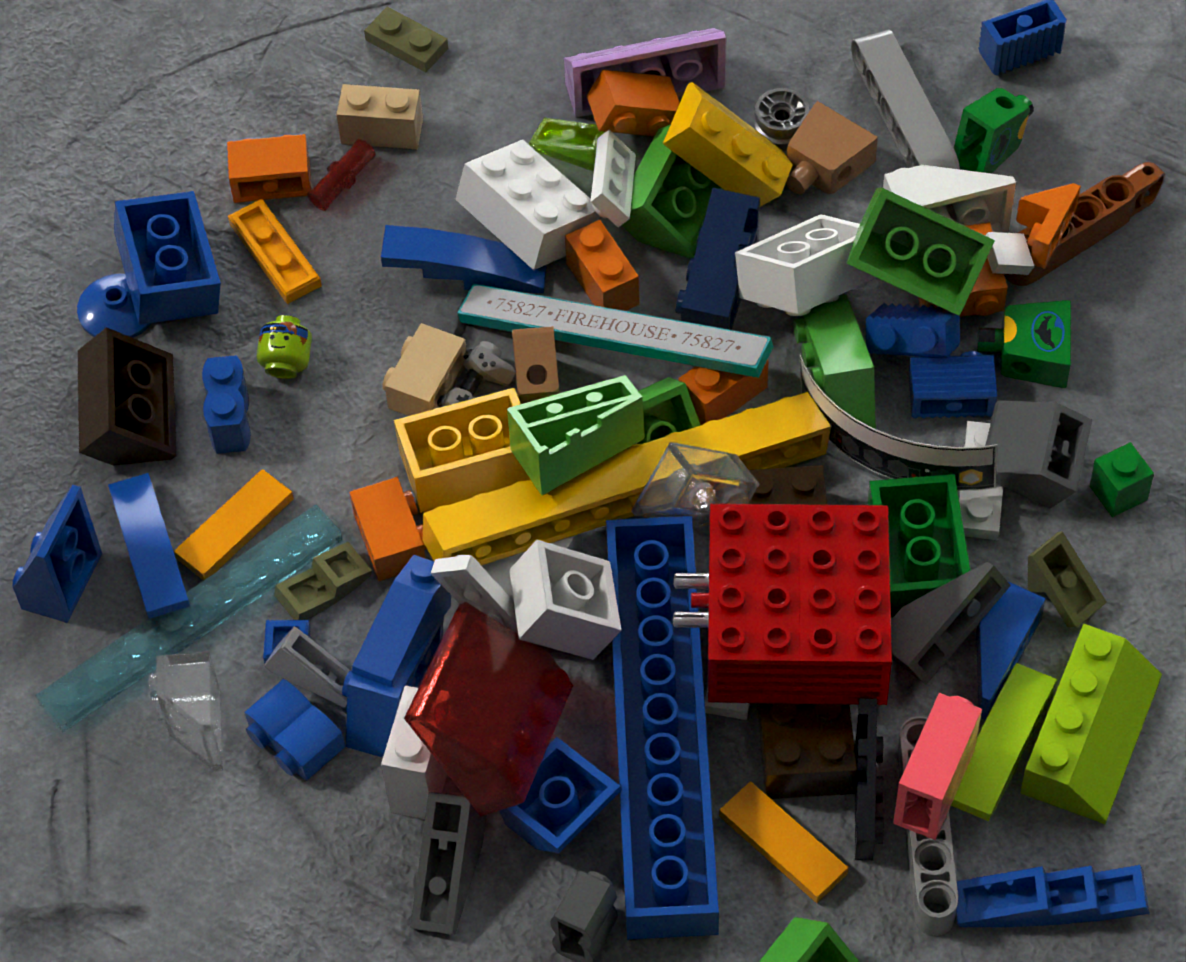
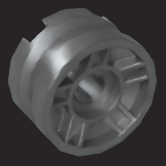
M776 88L765 92L759 97L755 105V130L782 150H787L790 140L809 113V104L806 98L799 92L788 88Z

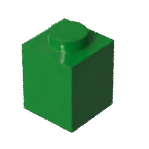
M1129 442L1095 459L1089 487L1111 517H1115L1148 500L1154 472L1133 444Z

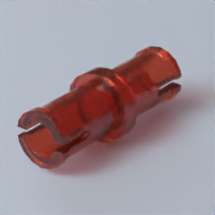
M357 139L339 161L331 162L327 167L328 173L307 193L310 202L318 209L326 211L329 205L345 188L350 189L356 183L355 177L376 156L374 149L366 141Z

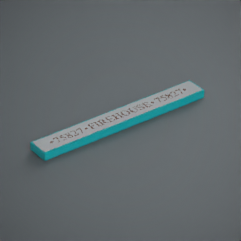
M479 284L472 285L457 312L462 323L510 332L516 329L554 326V337L558 341L759 378L773 349L772 339L767 336Z

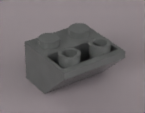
M998 401L995 403L985 446L997 444L996 483L1048 508H1052L1077 492L1092 419L1057 402Z

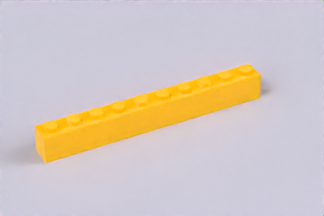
M808 392L792 397H784L776 402L757 408L746 409L741 413L723 419L711 420L685 431L673 432L666 437L643 444L632 445L628 449L623 450L544 495L539 493L531 479L518 481L495 491L480 493L454 504L439 506L423 513V543L434 562L435 559L472 555L482 566L525 552L536 540L553 543L605 526L606 520L627 519L738 483V470L784 468L827 453L831 425Z

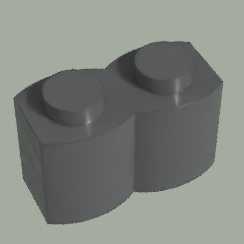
M579 871L576 874L550 921L551 927L555 932L552 943L560 955L575 962H594L618 918L617 910L614 907L617 894L613 888V883L606 876L594 871L589 873Z

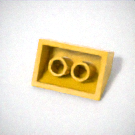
M691 82L687 85L663 145L722 189L760 197V207L779 197L793 166L782 149L696 84Z

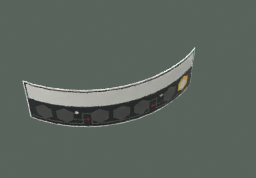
M800 355L801 392H808L831 425L829 441L853 461L890 479L955 474L957 491H979L996 488L997 444L981 447L935 446L912 442L876 430L855 419L828 398L812 379Z

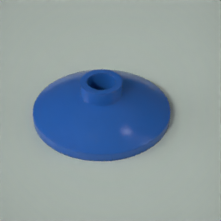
M111 274L94 281L84 290L79 298L77 314L80 324L93 337L107 327L134 338L152 324H138L125 274Z

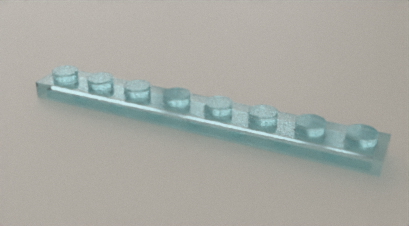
M314 505L186 592L190 603L189 607L148 618L36 694L38 703L62 733L263 596L277 584L311 563L313 557L328 551L343 541L341 531L317 505Z

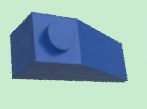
M413 555L395 578L352 665V673L392 687L450 609L451 594L431 575L434 561Z
M1010 582L1008 583L1011 586L979 622L976 629L978 707L982 709L981 719L985 721L1012 669L1021 659L1040 624L1046 598Z

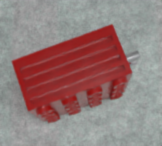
M710 504L709 573H676L674 575V587L676 589H709V593H691V608H709V612H674L673 615L674 627L709 628L708 703L859 704V698H877V705H887L892 666L888 505Z

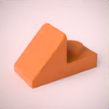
M1072 183L1026 195L1019 200L1016 221L1021 225L1032 228L1027 245L1032 246L1031 257L1035 266L1045 269L1077 210L1080 185Z

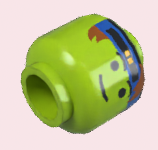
M287 315L276 317V321L268 322L260 329L257 362L265 368L267 375L282 379L295 378L297 373L304 371L309 365L312 333L306 327L300 325V320L296 317Z

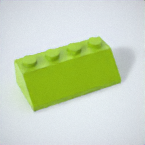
M1083 623L1025 768L1021 794L1106 824L1162 677V673L1126 638Z

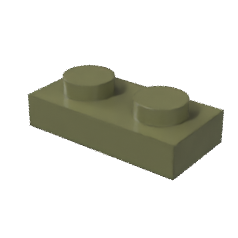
M388 6L364 30L366 41L425 73L449 48L448 38Z

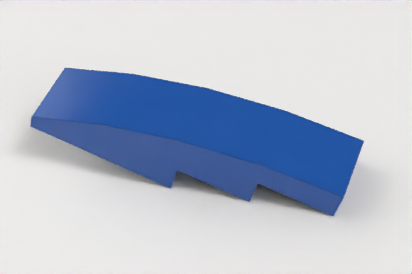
M385 225L381 252L382 267L422 269L423 278L463 280L464 290H470L473 284L524 293H544L547 265L533 270L504 243L428 228Z
M149 473L109 484L108 487L148 618L189 607L190 603Z
M1091 865L1046 873L1043 866L957 881L958 905L956 912L959 927L1049 926L1150 914L1144 872L1141 865L1095 872Z

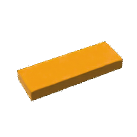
M263 199L228 215L230 226L287 304L322 287L321 279Z
M260 470L174 550L175 558L206 582L294 500L292 491L265 470Z
M751 781L719 809V817L814 902L818 903L848 874V866Z

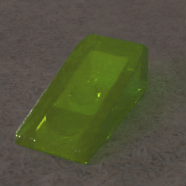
M544 117L528 144L538 153L594 171L597 140L605 132L599 131L596 124Z

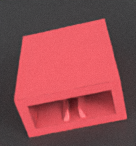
M942 693L938 694L899 781L893 824L933 840L937 839L975 751L982 709L974 706L968 699L960 696L950 697Z

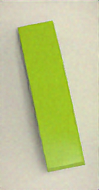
M1019 663L1015 664L977 737L975 751L951 806L986 821L990 820L1018 769L1021 756L1034 734L1039 717L1054 691L1056 678Z

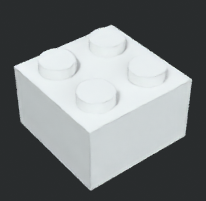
M536 540L509 569L520 640L593 660L621 631L610 561Z

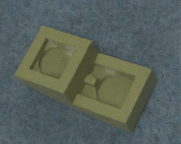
M347 541L313 557L311 569L277 584L274 596L293 620H308L351 593L371 576L372 570Z

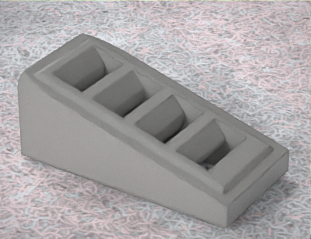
M294 626L275 647L264 667L300 687L345 707L347 705V697L342 696V688L345 677L351 670Z

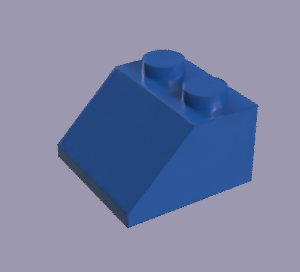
M556 737L494 799L507 827L536 850L560 853L622 789L614 780Z

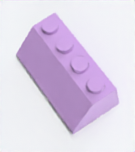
M711 28L564 58L565 83L575 117L593 114L586 95L602 69L670 77L677 97L683 96L687 85L691 82L704 91L725 88L726 37L724 31Z

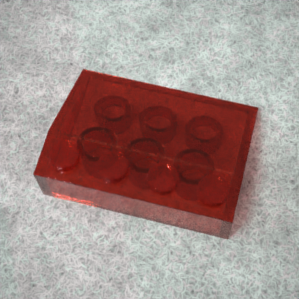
M464 602L459 604L404 719L478 814L484 816L524 803L571 693L573 684L567 673L558 666L548 652L531 642L520 640L516 632L471 604Z

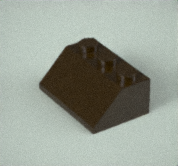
M107 327L78 350L80 454L113 466L172 460L177 456L173 354Z

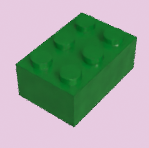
M955 474L869 482L868 505H888L891 617H894L903 606L971 571Z

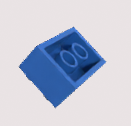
M194 191L115 201L114 235L138 324L218 314L221 283Z

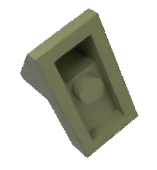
M1063 531L1057 532L1028 556V590L1031 592H1046L1067 627H1078L1107 603Z

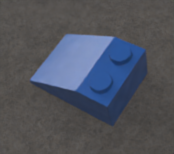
M72 485L49 517L43 531L36 533L30 549L31 554L25 566L19 567L16 571L12 584L22 610L68 623L102 555L82 489L76 485Z

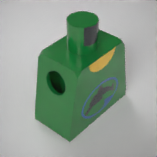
M996 88L963 109L954 144L960 170L992 174L1018 149L1022 142L1028 117L1034 111L1033 104L1028 97L1024 95L1014 96L1003 88Z
M1062 300L1008 305L1004 308L1002 328L978 327L977 352L1001 353V374L1004 377L1067 388L1071 366V301Z

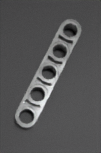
M888 29L853 39L851 41V52L856 68L907 167L929 165L960 169L956 152L893 32Z
M911 717L901 726L897 753L900 779L915 748L910 742L919 739L927 717ZM949 811L936 840L905 829L914 920L916 926L923 933L930 936L944 935L951 930L955 922L958 905ZM931 861L939 864L942 868L931 871L924 868L921 864ZM938 903L944 906L946 911L934 913L928 910L926 905Z

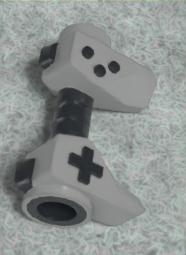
M482 341L474 349L466 350L463 355L465 359L463 366L468 370V373L460 387H455L445 395H441L437 405L440 408L474 399L473 395L482 379L508 386L516 371L513 366L500 358L501 351L496 345L488 341Z

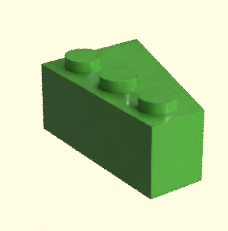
M847 294L839 295V299L836 301L822 303L811 308L808 314L794 319L795 339L797 343H802L804 365L806 368L809 367L812 379L823 393L846 413L876 429L874 365Z
M626 375L507 408L510 450L541 495L550 492L645 439L643 398Z

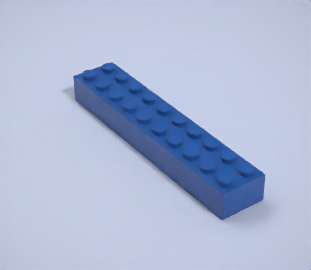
M692 516L606 520L608 561L611 564L621 631L612 640L619 785L622 789L620 792L627 940L719 935V907L700 628L674 627L673 625L674 612H699L698 608H691V593H697V589H676L674 587V575L676 573H696Z

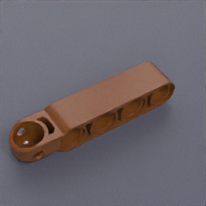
M1145 162L1121 176L1113 175L1107 177L1079 195L1077 210L1046 268L1043 269L1034 265L1029 275L1004 274L1009 282L1018 286L1032 284L1125 226L1132 216L1153 204L1164 183L1165 173L1155 163ZM1149 191L1150 195L1144 197L1146 192ZM1026 227L1018 232L1024 234L1026 242H1028L1032 228ZM1028 245V248H1029V251H1030V254H1031V253H1032V246H1029V245Z

